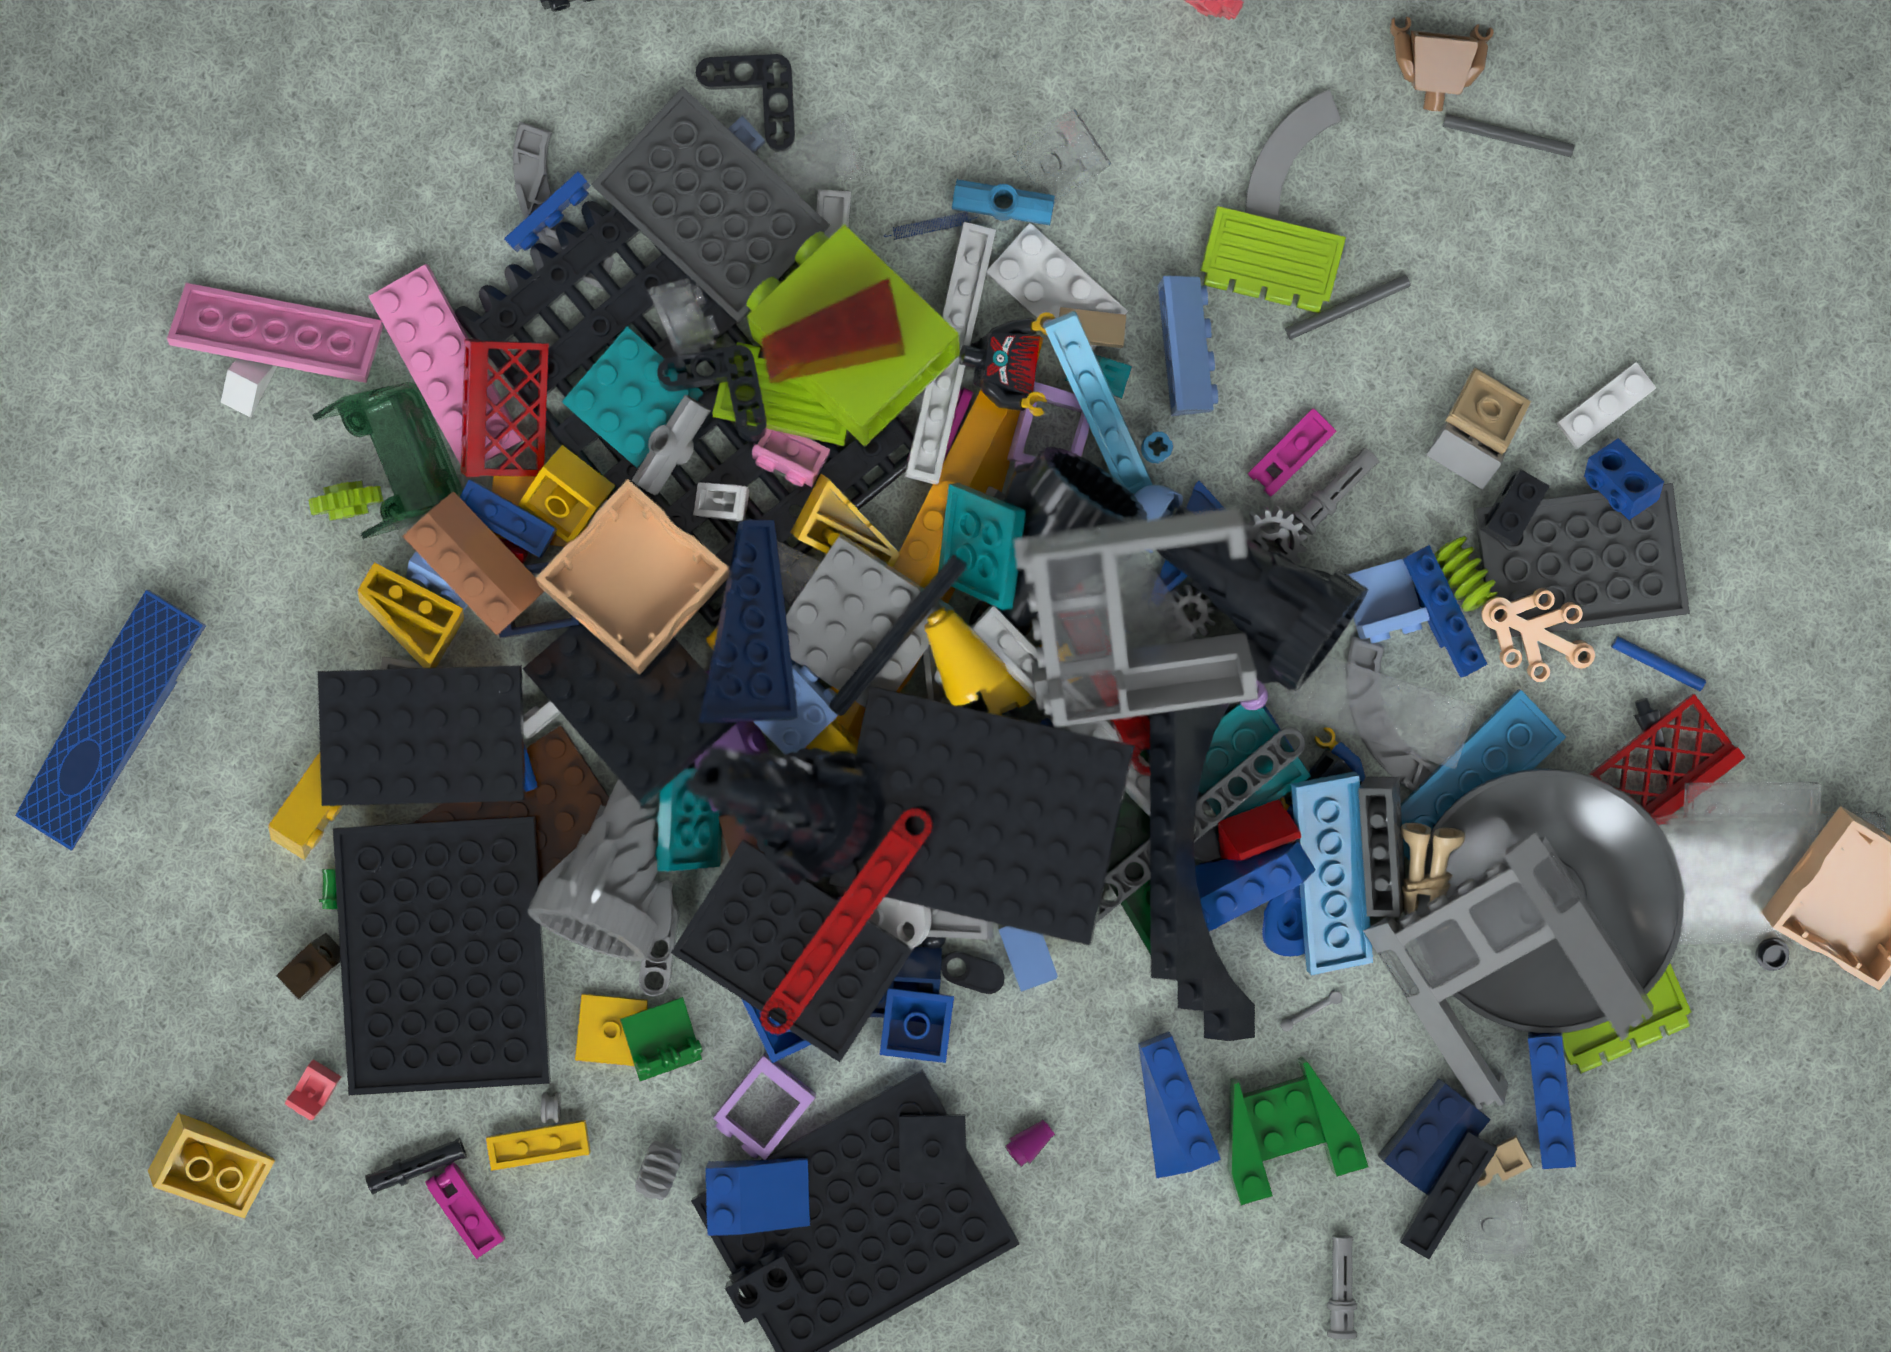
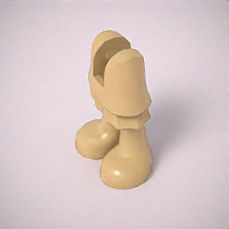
M1405 823L1401 826L1402 838L1410 846L1408 878L1404 879V886L1402 887L1405 916L1413 911H1417L1419 894L1430 895V902L1441 895H1447L1451 886L1448 881L1453 876L1446 872L1450 853L1461 847L1464 843V832L1453 828H1438L1434 831L1430 874L1424 875L1431 828L1419 823Z

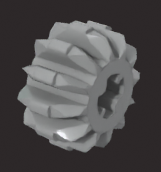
M1186 584L1183 588L1185 597L1182 596L1179 590L1173 589L1171 593L1177 601L1165 599L1163 602L1164 605L1173 608L1172 612L1166 611L1161 615L1162 618L1173 617L1174 621L1167 624L1166 629L1168 631L1174 629L1177 625L1180 626L1176 633L1177 638L1181 639L1186 629H1188L1189 639L1196 640V628L1201 635L1206 636L1208 635V630L1203 624L1216 625L1217 621L1208 617V613H1216L1218 608L1215 606L1207 608L1206 604L1211 602V599L1208 596L1201 599L1202 592L1197 588L1194 595H1192L1190 584ZM1190 603L1195 605L1194 611L1198 613L1196 619L1190 618L1191 622L1185 620L1186 614L1182 612L1184 605L1185 607H1190Z
M654 1141L649 1146L641 1164L635 1184L636 1191L644 1194L645 1197L663 1200L669 1194L682 1159L681 1150L674 1148L673 1145L666 1142Z

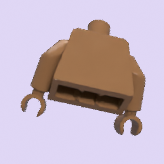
M1406 16V27L1398 28L1395 25L1394 17L1391 21L1390 31L1394 36L1396 61L1404 79L1411 82L1415 90L1426 91L1423 109L1443 111L1445 93L1461 94L1463 89L1471 86L1485 69L1488 51L1486 43L1492 38L1494 30L1489 27L1486 37H1482L1478 33L1479 24H1477L1471 31L1470 36L1412 30L1411 35H1409L1411 19Z

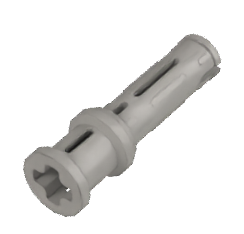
M1363 448L1322 491H1314L1311 494L1312 499L1299 512L1294 511L1292 513L1295 515L1294 520L1298 519L1302 522V528L1308 534L1313 535L1316 532L1315 528L1327 515L1332 516L1336 512V504L1379 463V460L1371 451Z
M1349 1235L1332 1236V1298L1327 1302V1308L1330 1309V1329L1327 1330V1336L1335 1339H1354L1357 1337V1331L1354 1330V1310L1357 1309V1303L1355 1299H1352L1353 1237Z

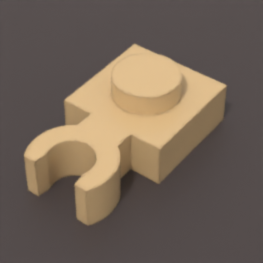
M1517 1135L1496 1145L1497 1151L1485 1169L1486 1175L1478 1180V1186L1489 1184L1493 1175L1497 1173L1501 1180L1505 1181L1532 1168V1163Z

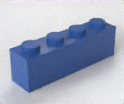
M1528 1032L1542 1169L1576 1167V1150L1563 1033Z

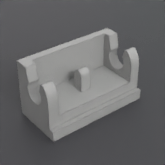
M1446 421L1435 436L1434 443L1426 456L1483 489L1501 466L1506 451L1501 455Z

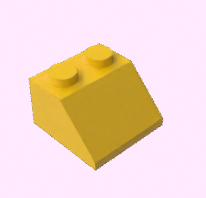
M562 445L542 467L518 506L558 528L555 534L569 543L576 539L615 488V485Z

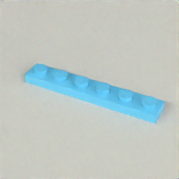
M1076 311L1044 323L1048 337L1111 475L1132 494H1135L1143 487L1153 485Z

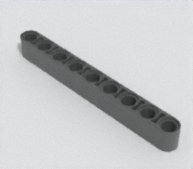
M1285 727L1279 730L1197 798L1194 842L1303 752L1305 739L1297 728ZM1285 734H1295L1299 738V746L1296 750L1287 752L1281 748L1280 740ZM1260 755H1267L1273 760V768L1267 773H1260L1254 767V761ZM1239 776L1246 780L1248 787L1244 793L1234 794L1229 790L1228 783L1233 777ZM1208 798H1215L1220 801L1222 809L1217 815H1207L1202 808L1203 802ZM1150 838L1107 873L1105 884H1114L1118 889L1119 895L1114 900H1107L1102 897L1097 922L1150 879ZM1131 862L1140 863L1144 868V875L1139 879H1132L1126 873V866Z

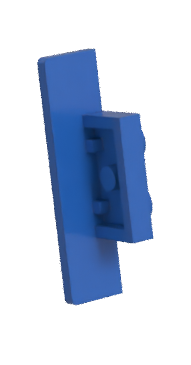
M1430 545L1404 557L1405 566L1416 586L1414 588L1421 608H1427L1430 619L1427 622L1440 648H1446L1459 676L1463 678L1488 665Z

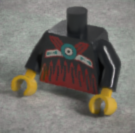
M1049 312L1042 313L1038 316L1037 321L1034 318H1026L1006 322L992 328L987 335L980 338L977 348L967 345L962 346L959 364L975 368L974 385L980 387L983 394L997 407L1024 411L1028 408L1033 416L1040 417L1043 415L1042 408L1033 407V404L1037 401L1047 402L1043 393L1033 392L1040 335H1036V331L1040 330L1043 334L1048 335L1045 328H1043V323L1048 319H1056L1053 314Z

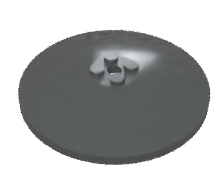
M1552 768L1520 770L1493 778L1473 788L1452 804L1435 823L1431 830L1427 848L1424 875L1430 874L1434 831L1438 828H1453L1465 833L1464 843L1461 847L1453 850L1448 859L1446 872L1453 876L1448 881L1451 886L1447 892V898L1457 893L1456 888L1463 882L1471 878L1478 881L1487 876L1486 870L1501 861L1505 865L1508 864L1504 858L1506 849L1536 832L1539 838L1544 836L1547 838L1645 993L1647 994L1662 977L1676 951L1682 932L1684 919L1683 881L1676 856L1664 832L1653 817L1624 791L1601 779L1576 771ZM1550 856L1534 868L1533 875L1541 888H1551L1556 893V899L1552 902L1553 907L1575 896ZM1518 882L1510 884L1469 909L1470 916L1492 949L1544 921L1524 887ZM1419 894V905L1416 911L1418 914L1428 909L1430 895ZM1449 919L1417 937L1423 955L1438 979L1479 957L1458 923L1453 919ZM1556 937L1453 994L1465 1006L1484 1018L1521 1031L1565 1033L1587 1029L1609 1021Z

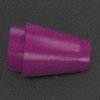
M1042 1119L1039 1123L1010 1137V1142L1005 1145V1148L1015 1162L1022 1167L1026 1163L1031 1164L1055 1134Z

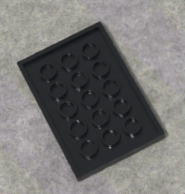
M580 623V625L571 626L523 668L525 673L642 806L738 723H699L709 675L674 637L639 675Z
M522 666L317 671L322 806L526 800Z
M743 839L671 953L759 1011H762L765 1004L839 903V900L805 878L799 885L789 883L782 876L775 863L770 862L765 857L764 852ZM868 919L789 1030L840 1063L913 951V948ZM774 1007L769 1011L770 1018L781 1025L786 1023L787 1014L782 1008Z

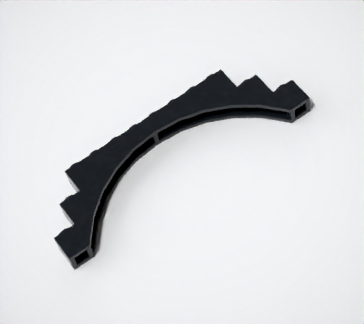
M1230 703L1150 714L1151 978L1177 981L1178 1009L1204 1011V1038L1222 1041L1255 1038V1004L1230 977L1215 950L1204 920L1196 882L1194 830L1196 802L1203 766L1214 733Z

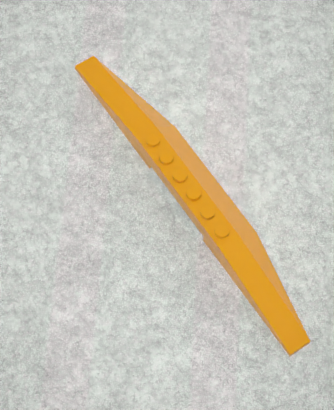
M1040 337L1038 357L1044 339L1042 337ZM982 389L980 390L943 463L939 483L932 485L899 551L900 555L893 566L894 569L923 588L938 573L949 484L961 483L982 493H985L987 488L991 486L1002 492L1010 464L1007 457L1020 411L997 407L983 394ZM951 586L941 600L948 604L956 588ZM921 657L896 692H900L910 680ZM832 686L831 689L838 693L839 690ZM855 701L844 715H838L836 719L859 742L865 707Z

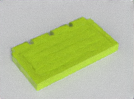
M1216 206L1200 271L1206 272L1204 285L1226 291L1231 278L1235 279L1233 293L1259 298L1261 288L1264 286L1267 287L1264 297L1266 301L1291 306L1294 294H1298L1296 308L1319 313L1322 302L1330 301L1346 237Z
M737 342V345L747 347L753 354L767 419V429L844 446L847 429L767 351L764 359L759 358L760 347ZM735 356V361L730 364H736L738 377L745 376L743 368L745 361L741 359V356ZM720 383L713 409V417L735 422L728 383ZM742 386L736 391L737 398L742 401H749L755 395L754 389L750 386ZM752 409L746 410L747 425L756 426L761 424L755 423Z
M1671 964L1668 965L1662 977L1647 993L1648 998L1653 1004V1015L1647 1020L1642 1015L1643 1022L1634 1027L1630 1025L1628 1036L1623 1041L1609 1021L1587 1029L1563 1033L1564 1051L1570 1065L1576 1064L1580 1074L1602 1065L1598 1053L1603 1052L1607 1062H1610L1632 1052V1047L1629 1043L1630 1039L1634 1040L1638 1049L1662 1039L1663 1037L1659 1029L1662 1025L1668 1036L1690 1027L1686 1015L1692 1012Z

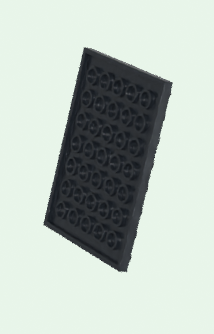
M872 686L869 689L855 764L861 766L863 771L866 772L867 780L872 785L873 799L876 803L875 822L870 831L871 836L863 846V851L853 859L849 866L843 867L841 871L832 874L829 884L849 888L900 816L910 808H921L927 811L932 818V831L885 896L886 898L1090 946L1093 941L1135 745L963 706H953L945 702ZM915 815L906 820V829L911 834L917 835L924 831L925 823L921 817Z
M536 817L333 828L348 1096L550 1084L551 1073L542 925L533 920L528 912L539 887Z
M923 1069L767 1157V1159L808 1158L810 1226L741 1235H711L731 1273L743 1266H746L747 1269L759 1264L758 1258L771 1250L779 1253L785 1249L804 1282L802 1292L756 1317L775 1352H829L1020 1244L967 1147V1182L900 1184L899 1115L947 1114ZM706 1191L692 1198L691 1202L707 1229ZM774 1268L768 1273L770 1279L774 1282H782L787 1278L785 1271L780 1268ZM746 1284L740 1288L745 1298L751 1299L758 1294L756 1288L752 1285Z

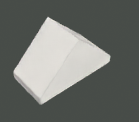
M237 358L227 370L221 403L252 417L277 366Z
M698 482L693 515L742 522L746 518L749 489L745 486Z

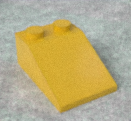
M178 1113L152 1161L148 1173L154 1188L245 1219L275 1160L208 1123Z

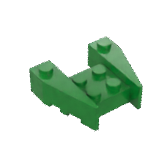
M1303 1057L1298 1058L1303 1074L1301 1077L1242 1094L1238 1080L1235 1077L1230 1079L1227 1167L1240 1205L1273 1196L1263 1161L1319 1144H1324L1331 1170L1337 1177L1369 1167L1359 1134L1310 1064Z

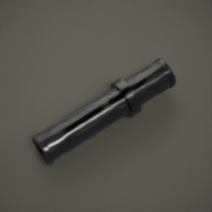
M458 1138L455 1141L401 1161V1159L394 1160L391 1166L365 1175L366 1183L373 1195L397 1184L404 1186L409 1183L410 1179L459 1159H464L467 1157L461 1139ZM442 1154L445 1155V1156L442 1157V1158H439V1159H437V1160H434V1161L429 1162V1163L424 1164V1165H420V1163H422V1162H424V1161H427V1160L432 1159V1158H434V1157L440 1156V1155H442ZM409 1167H412V1170H409V1171H407V1172L401 1173V1174L396 1175V1176L391 1177V1178H388V1177H387V1176H389V1175H392V1174H394V1173H397V1172H399V1171H402V1170H404V1169H407V1168H409Z

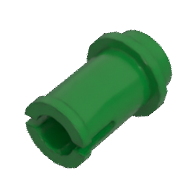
M322 869V899H319V902H322V909H337L335 869Z

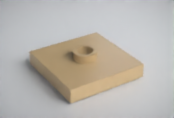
M1474 368L1445 421L1503 455L1508 449L1531 401L1477 368Z

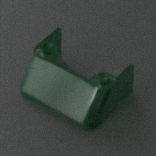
M405 382L346 395L312 415L315 421L340 415L345 428L350 434L355 437L370 435L394 496L385 499L381 503L380 514L383 521L362 532L361 536L363 539L399 530L417 523L453 491L460 497L463 491L431 410L416 384Z

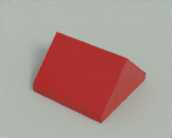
M1279 799L1218 822L1219 848L1222 859L1243 860L1302 837L1300 830Z

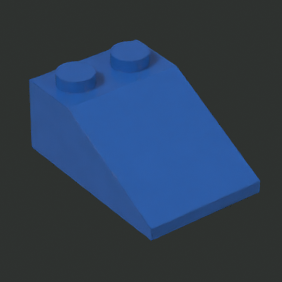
M808 1158L708 1161L705 1168L708 1236L741 1235L810 1226Z

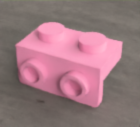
M767 429L765 436L752 449V458L756 459V465L769 472H773L776 469L786 474L785 478L800 487H803L804 484L811 487L814 485L830 454L829 448L813 440Z

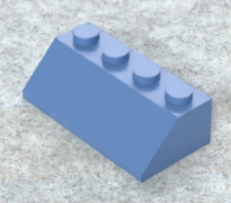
M1163 276L1158 284L1171 416L1209 413L1214 410L1213 404H1218V389L1216 384H1211L1210 371H1215V360L1213 351H1208L1206 340V338H1211L1212 335L1210 318L1204 319L1203 306L1208 305L1206 285L1201 286L1200 277Z

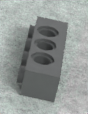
M1366 777L1358 791L1367 916L1400 917L1404 910L1402 887L1406 877L1404 845L1401 835L1402 814L1399 777Z

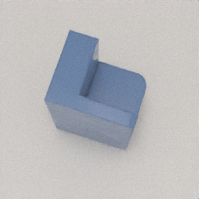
M1004 925L998 926L1021 992L1057 979L1058 975L1042 934Z

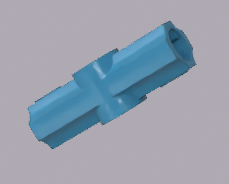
M957 179L952 209L989 215L1000 221L1013 219L1050 226L1055 195L1014 189L1008 184L994 186ZM1006 196L1013 203L1009 208L1001 209L994 202L998 197Z

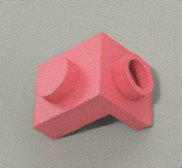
M313 1059L304 1071L296 1088L287 1097L285 1105L307 1119L313 1120L326 1105L341 1076Z

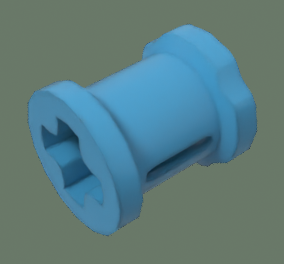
M1153 432L1143 440L1141 445L1143 457L1151 463L1163 462L1171 455L1173 450L1172 441L1163 432ZM1156 439L1161 440L1160 446L1165 447V451H1161L1158 456L1153 455V449L1148 448V444H1153Z

